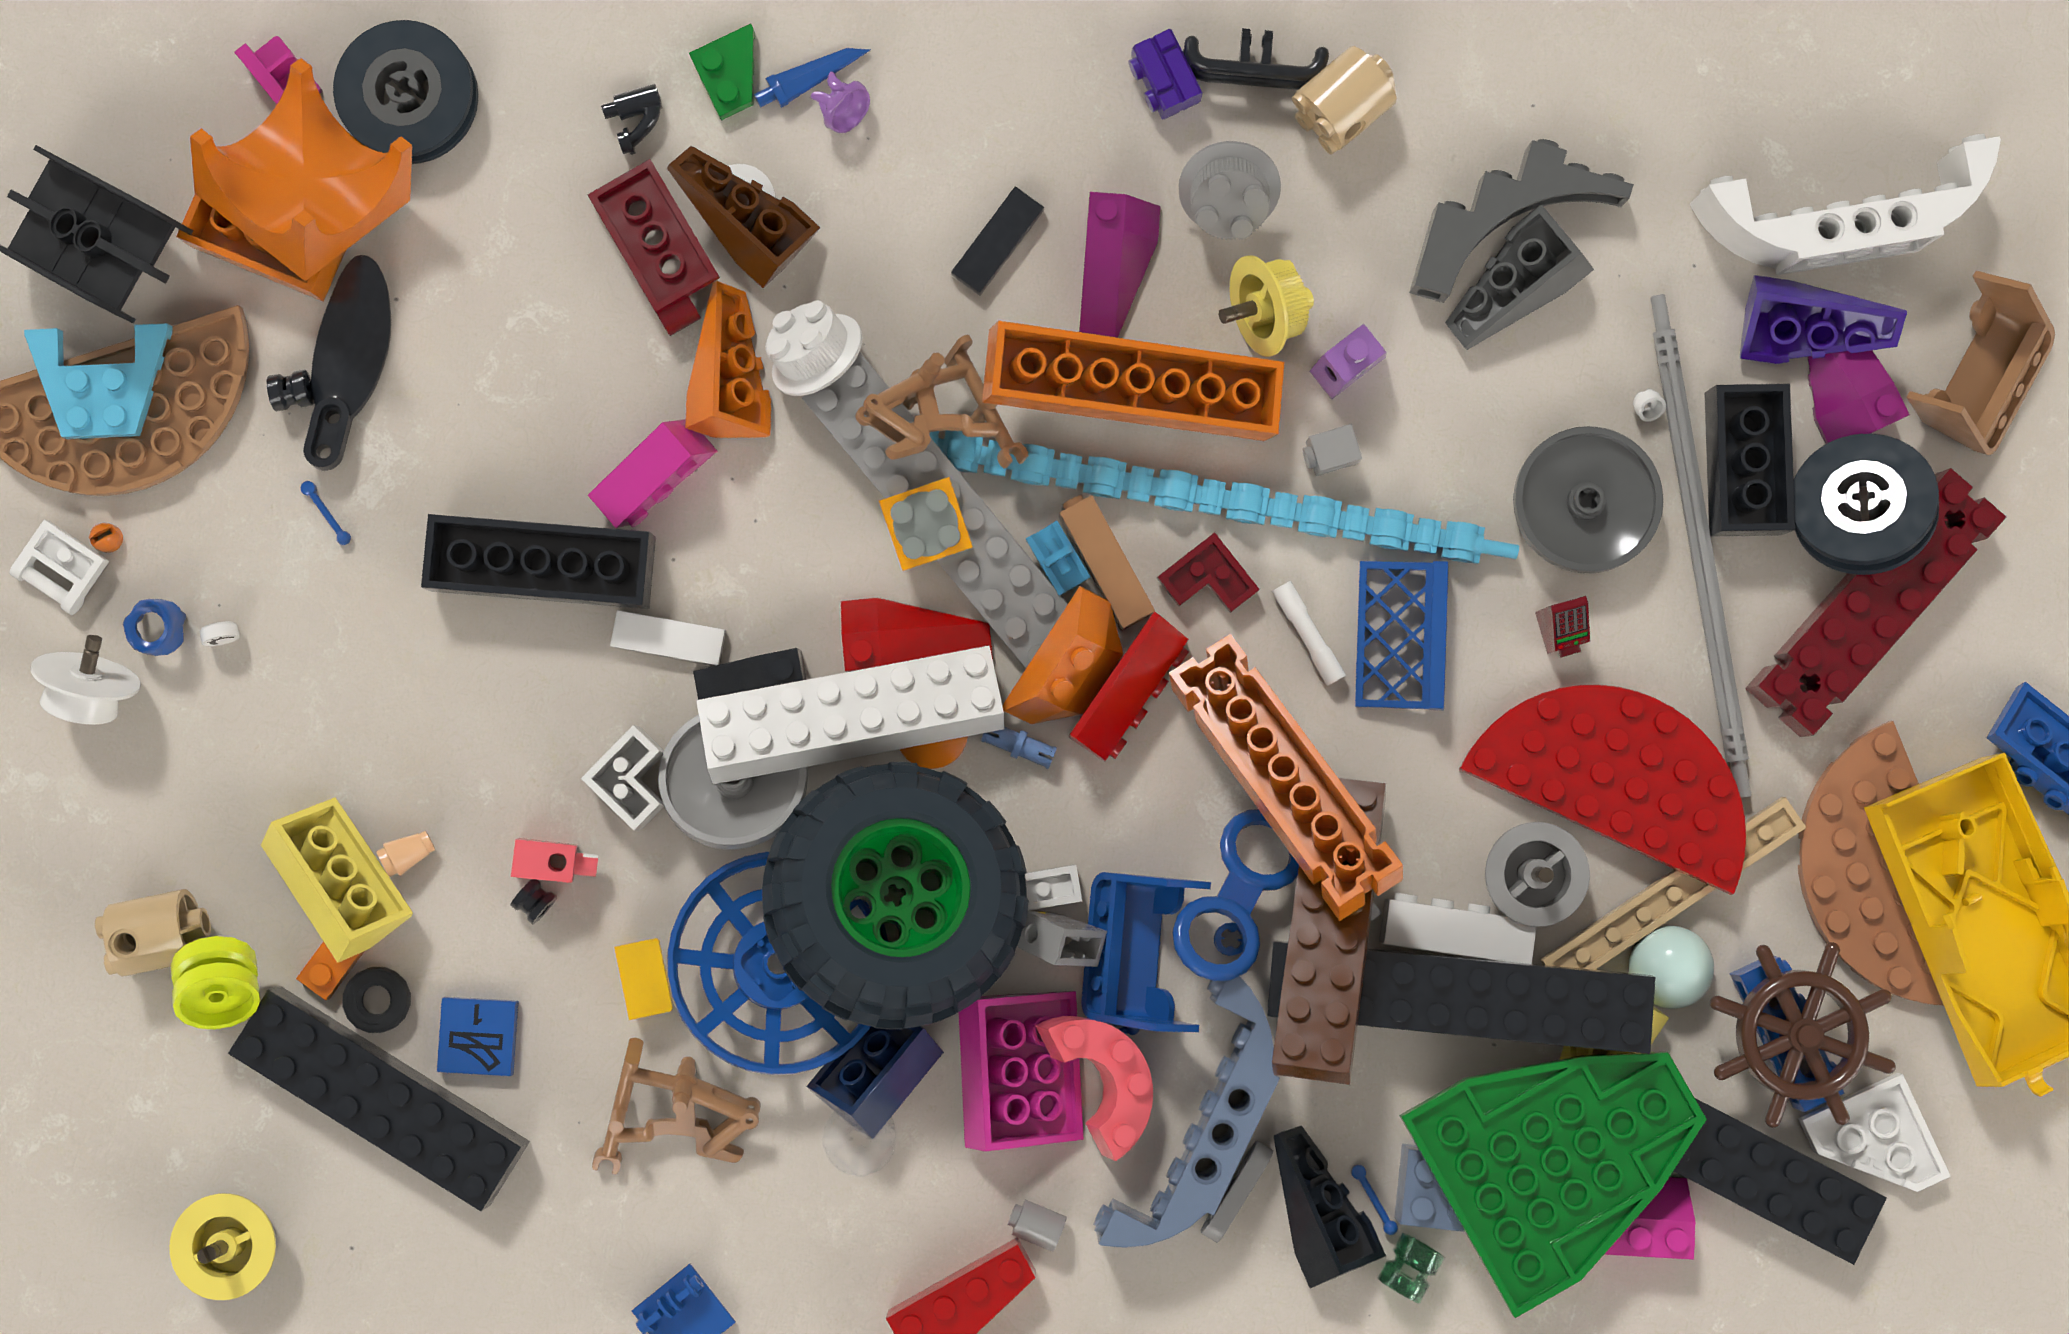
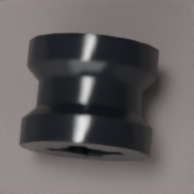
M532 879L519 891L510 906L515 910H522L527 915V920L533 925L552 907L557 900V896L553 892L543 890L539 880Z

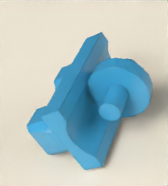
M1057 520L1025 539L1058 595L1066 593L1091 578Z

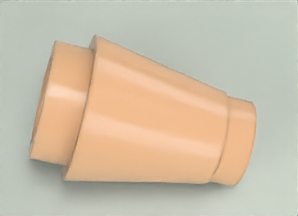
M423 831L383 843L384 847L377 850L376 853L389 877L397 873L401 876L428 856L429 853L435 851V847L427 832Z

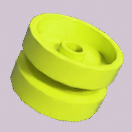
M222 936L201 938L184 945L175 953L171 962L172 999L176 1017L184 1024L195 1028L215 1030L232 1027L252 1016L257 1011L260 1003L255 951L246 942L233 937Z

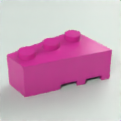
M686 419L662 422L588 494L589 498L615 528L629 525L633 528L640 524L648 516L649 513L647 511L652 506L665 500L677 485L718 452L704 434L685 428Z

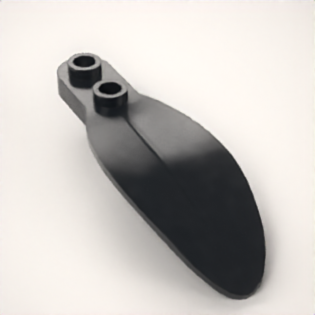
M358 255L352 258L340 274L326 307L315 344L311 370V391L315 407L312 412L303 453L306 460L314 468L321 471L332 470L341 463L353 418L363 409L375 390L388 354L391 336V309L388 287L379 265L367 255ZM333 414H340L338 422L334 424L329 423V418ZM323 449H331V453L327 458H320V453Z

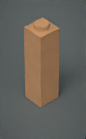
M1082 494L1066 501L1063 504L1065 510L1060 512L1059 518L1103 598L1110 602L1114 618L1121 631L1151 616L1155 609L1093 496L1091 495L1084 499Z

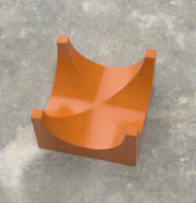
M302 58L290 65L286 88L273 111L248 136L227 146H216L213 137L202 128L190 136L195 194L305 282L410 201L412 144L401 136L390 144L388 153H382L356 140L329 111L315 84L312 66Z

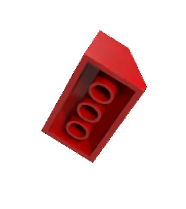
M1154 611L1071 731L1069 738L1104 762L1109 756L1116 759L1128 742L1122 738L1129 726L1137 729L1148 713L1143 706L1150 695L1156 699L1159 697L1169 682L1164 678V675L1172 665L1175 668L1180 666L1189 653V650L1184 647L1189 639Z

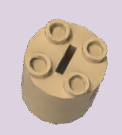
M1351 46L1296 91L1291 99L1299 110L1295 114L1297 122L1306 131L1313 129L1319 136L1318 140L1327 153L1332 155L1337 150H1341L1396 104L1397 96L1393 72L1387 62L1377 54L1368 55L1362 49Z
M181 889L109 904L104 910L103 916L96 917L95 930L97 936L104 941L106 950L104 966L109 975L118 974L123 977L171 967L175 953L184 945L210 936L211 923L206 909L198 907L193 895L187 889Z

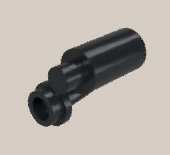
M656 84L614 95L613 102L601 105L605 119L619 116L621 120L644 114L642 120L632 132H629L628 127L623 128V132L617 133L623 154H636L635 146L651 132L659 119L660 109L663 106Z

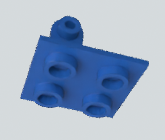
M691 1263L631 1310L638 1319L636 1326L642 1334L647 1332L649 1334H722L736 1323Z

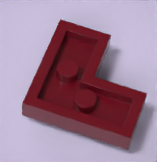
M1215 532L1157 577V580L1178 606H1181L1208 585L1230 613L1260 590Z

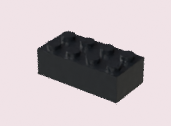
M1790 384L1715 385L1704 393L1710 537L1779 536L1795 531Z

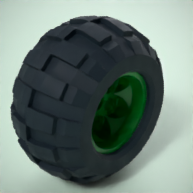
M889 762L888 764L869 767L860 766L840 773L815 791L812 790L799 802L782 825L771 846L763 875L762 904L765 929L769 942L772 944L785 973L800 991L802 990L812 1000L822 1006V1009L846 1021L850 1020L879 1029H903L930 1025L953 1016L973 1004L992 987L1009 966L1015 955L1022 930L1025 928L1029 900L1027 899L1025 879L1027 871L1020 846L1015 844L1011 833L1005 825L1007 821L990 801L986 802L979 794L969 788L967 782L945 771L941 773L919 767L917 763ZM896 849L907 851L911 858L910 865L906 867L896 866L891 859L892 851ZM862 862L872 864L876 871L875 878L869 881L860 879L856 874V866ZM934 873L940 881L939 889L928 891L923 888L920 880L922 874ZM889 888H893L895 893L902 892L903 897L899 900V906H895L893 901H885L884 898L888 895ZM861 899L867 902L870 907L869 916L866 918H856L850 912V903L852 901ZM921 909L930 911L934 917L933 927L928 929L919 927L915 921L916 912ZM885 923L894 924L899 930L898 940L895 942L884 941L880 936V926Z

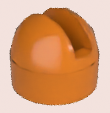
M100 523L91 529L89 539L92 546L98 551L111 553L118 550L122 545L123 534L113 524ZM108 530L111 531L112 534L107 535L98 540V537L100 535L104 534Z

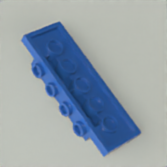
M2024 682L2015 688L1986 738L2011 757L2009 763L2015 772L2014 774L2019 784L2026 787H2034L2044 795L2043 801L2048 807L2054 810H2063L2069 815V716L2031 685Z

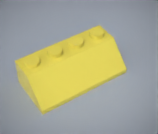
M336 797L270 823L261 847L337 962L370 949L412 916V910Z

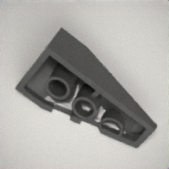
M1541 204L1511 228L1505 237L1506 243L1495 258H1490L1485 265L1487 270L1476 286L1468 289L1445 322L1466 350L1565 294L1594 270L1583 253Z

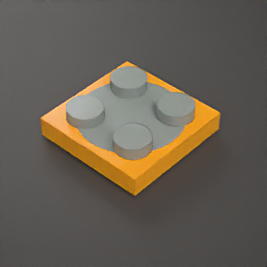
M950 477L879 500L902 571L973 547Z

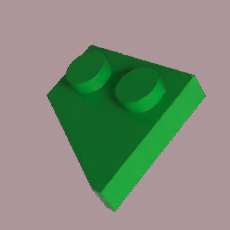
M751 23L689 52L690 58L721 121L754 105L753 52L755 31Z

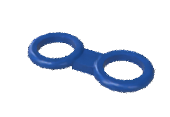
M1249 809L1235 815L1223 829L1220 850L1222 861L1229 873L1217 896L1201 897L1188 903L1177 915L1172 932L1174 947L1182 963L1197 976L1212 981H1230L1245 974L1257 959L1260 948L1258 927L1250 915L1262 891L1281 889L1291 884L1298 875L1299 864L1290 852L1288 864L1284 870L1276 874L1264 875L1249 869L1238 856L1236 839L1242 829L1251 825H1263L1272 829L1259 809ZM1204 913H1219L1235 922L1243 935L1244 947L1241 956L1229 964H1214L1205 961L1192 947L1189 937L1190 925L1195 917Z

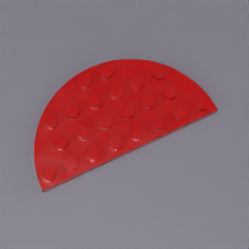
M1576 685L1541 693L1508 710L1493 722L1474 743L1459 768L1462 772L1729 895L1735 893L1742 872L1746 847L1745 816L1736 781L1726 761L1707 735L1689 718L1654 697L1638 691L1607 685Z

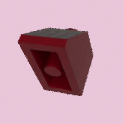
M1586 596L1554 604L1535 612L1547 654L1558 651L1560 658L1581 652L1580 645L1590 642L1589 608Z

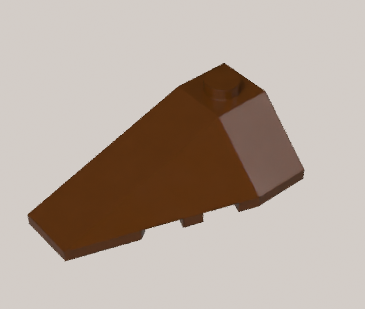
M693 146L686 149L667 167V170L735 263L762 288L766 287L787 267L821 228L794 202L785 197H782L781 200L763 191V185L754 180L751 183L746 182L732 174L729 166Z

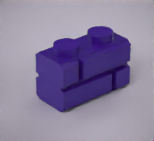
M1167 29L1154 35L1153 38H1148L1132 47V59L1128 60V64L1134 78L1137 81L1142 79L1148 90L1144 92V97L1152 113L1158 111L1161 119L1165 120L1201 102L1203 92L1172 29Z

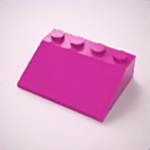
M1076 991L981 996L973 1004L958 1012L965 1148L987 1152L1084 1140L1080 1058L1068 1062L1051 1058L1035 1025L1051 1018L1077 1016Z

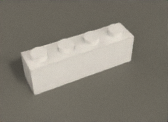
M1395 893V900H1384L1379 937L1380 943L1498 961L1532 964L1536 926L1520 924L1508 918L1505 914L1504 916L1490 914V906L1469 903L1468 911L1453 908L1454 901L1432 898L1431 905L1417 903L1418 896Z

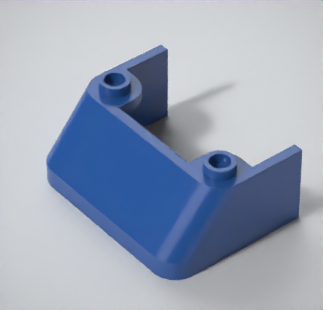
M1101 872L1094 878L1091 886L1088 924L1107 931L1098 967L1084 966L1081 1006L1084 1015L1088 1019L1157 1032H1199V1025L1174 1021V999L1168 990L1156 988L1162 914L1173 915L1181 909L1185 888L1211 890V882Z

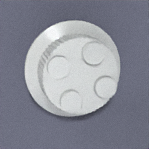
M817 300L800 305L791 311H782L777 314L773 319V329H771L765 343L767 356L773 362L772 377L775 385L785 394L803 396L818 392L838 380L857 358L863 337L860 326L853 318L847 315L835 314L827 304L825 305L822 301Z

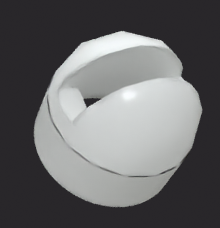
M1647 389L1636 394L1633 406L1637 415L1643 421L1648 422L1659 418L1664 413L1666 402L1658 392Z

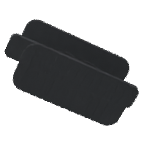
M35 145L33 150L49 158V161L28 198L12 189L9 191L7 197L28 208L29 211L8 248L0 245V252L81 298L134 323L136 319L121 311L140 275L144 272L166 284L170 275L155 268L156 261L175 227L189 235H192L194 230L130 194Z

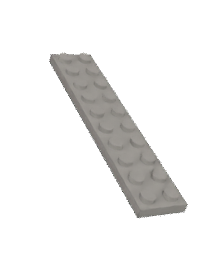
M859 351L853 364L838 380L818 392L804 395L802 399L884 498L950 477L973 547L937 559L936 561L1023 666L1027 668L1068 603L1061 595H1058L1047 577L931 437L930 443L923 452L891 460L886 455L885 450L896 443L870 425L863 426L857 422L856 412L860 407L864 406L863 403L866 397L870 394L877 395L889 388ZM903 403L891 409L909 423L914 422L913 415Z

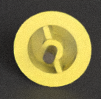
M1247 255L1236 261L1230 276L1229 290L1232 307L1219 310V319L1223 324L1236 320L1243 338L1256 353L1265 357L1274 356L1283 349L1286 339L1302 334L1307 327L1309 309L1314 305L1312 292L1304 286L1300 275H1298L1294 264L1290 260L1277 259L1265 263L1256 256Z

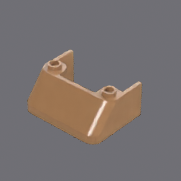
M1975 271L1972 277L1982 295L1979 300L1973 303L1969 318L1972 321L1976 334L1945 391L1935 388L1925 395L1910 391L1906 398L1924 424L1973 451L1991 455L1999 447L2049 355L2055 339V329L2031 284Z

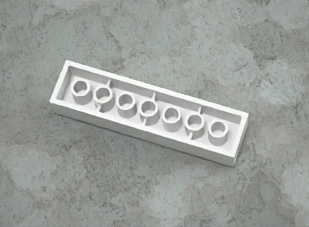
M990 646L696 700L707 769L713 784L1004 729V711Z

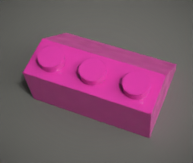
M1669 1177L1661 1191L1604 1255L1694 1260L1696 1221L1687 1178Z

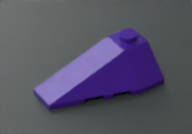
M1754 275L1745 308L1740 359L1780 364L1790 362L1789 359L1812 356V359L1825 357V354L1843 351L1858 353L1897 347L1907 311L1792 280Z

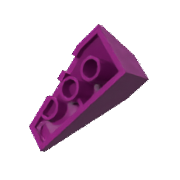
M1090 192L1079 332L1119 337L1158 244L1161 206L1127 194Z
M1873 350L1850 353L1849 351L1825 354V357L1812 359V356H1808L1810 371L1808 381L1809 387L1812 386L1814 407L1812 408L1813 417L1825 444L1849 435L1871 434L1910 415L1893 380Z

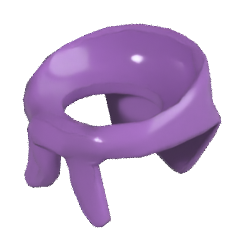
M830 72L827 82L832 92L827 94L816 91L810 97L819 102L826 128L837 133H846L856 127L866 115L870 105V95L861 82L853 81L847 84L841 82L834 72Z

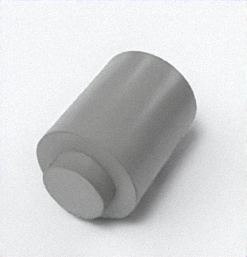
M1025 1199L1022 1206L1015 1204L1007 1225L1013 1227L1011 1235L1053 1252L1060 1239L1067 1217Z

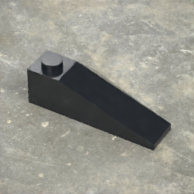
M1303 1126L1274 1135L1294 1253L1309 1288L1333 1280L1386 1257L1371 1220L1364 1211L1358 1213L1347 1198L1350 1191L1344 1183L1337 1184L1327 1170L1328 1161Z

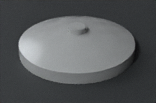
M699 715L685 723L667 744L660 761L658 783L661 799L668 815L684 834L709 847L743 849L761 844L777 835L793 809L805 797L808 772L807 767L713 784L707 769Z

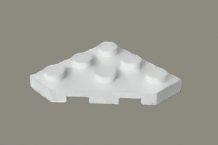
M1901 1073L1893 1074L1841 1098L1850 1116V1120L1846 1125H1839L1835 1122L1828 1105L1798 1118L1813 1152L1916 1192L1951 1177L1904 1075Z

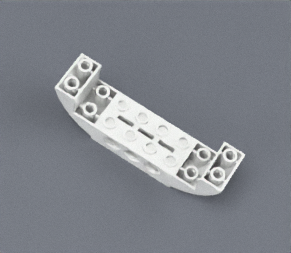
M1976 134L1962 139L1961 145L1950 148L1948 150L1949 153L1937 162L1941 185L1934 188L1935 192L1922 194L1921 189H1912L1899 193V198L1886 200L1885 195H1876L1863 199V204L1850 206L1849 201H1839L1827 205V210L1814 212L1813 207H1803L1791 211V216L1778 218L1777 213H1767L1754 218L1746 179L1733 181V176H1723L1711 180L1710 185L1700 190V194L1690 203V206L1702 226L1717 242L1735 255L1752 263L1774 268L1776 275L1914 253L1943 236V228L1960 217L1978 199L1989 182L1997 162L2001 139L2000 136L1986 139L1985 134Z

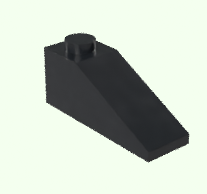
M798 648L757 655L693 671L698 700L807 680L802 652Z

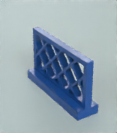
M1360 561L1355 707L1444 711L1448 561H1433V563ZM1367 570H1383L1393 581L1377 595L1367 585ZM1390 570L1403 571L1397 577H1395ZM1410 571H1426L1425 586L1415 595L1400 582ZM1397 584L1410 600L1394 613L1381 598ZM1368 591L1372 595L1373 599L1366 605V595ZM1424 593L1425 607L1418 601V598ZM1376 602L1392 616L1377 631L1366 621V612ZM1413 603L1425 613L1424 622L1414 632L1399 618ZM1396 621L1409 636L1393 650L1380 634L1391 623ZM1365 627L1373 634L1366 641ZM1423 629L1424 643L1416 636ZM1377 638L1390 654L1374 668L1364 656L1365 648ZM1414 639L1423 649V659L1411 669L1397 653ZM1393 657L1408 671L1394 686L1378 672ZM1364 663L1372 670L1365 677ZM1422 665L1423 680L1415 673ZM1374 674L1389 688L1379 700L1363 699L1364 684ZM1412 675L1422 685V701H1406L1396 689ZM1393 693L1400 701L1386 699Z

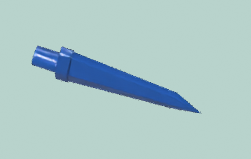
M845 48L779 74H773L765 78L769 87L754 94L760 108L777 100L782 108L826 80L830 72L837 73L871 49Z

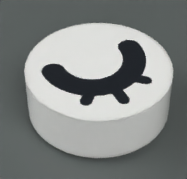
M231 621L209 624L199 631L201 642L204 646L223 645L240 638L237 624Z

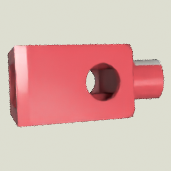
M517 838L515 839L511 877L572 883L574 875L596 877L599 855L577 853V844ZM551 856H564L566 859L565 868L552 867L550 863Z

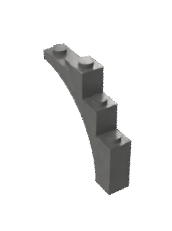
M1532 140L1524 152L1517 180L1512 179V175L1505 171H1485L1478 182L1470 211L1465 210L1466 207L1458 202L1445 201L1444 204L1438 202L1431 215L1409 293L1444 303L1450 296L1456 277L1469 254L1486 236L1502 224L1535 209L1540 204L1546 206L1563 202L1584 201L1622 207L1630 198L1634 184L1624 182L1625 179L1617 174L1604 173L1600 175L1590 172L1589 167L1583 164L1569 163L1566 165L1564 161L1567 150L1558 148L1559 145L1551 140Z

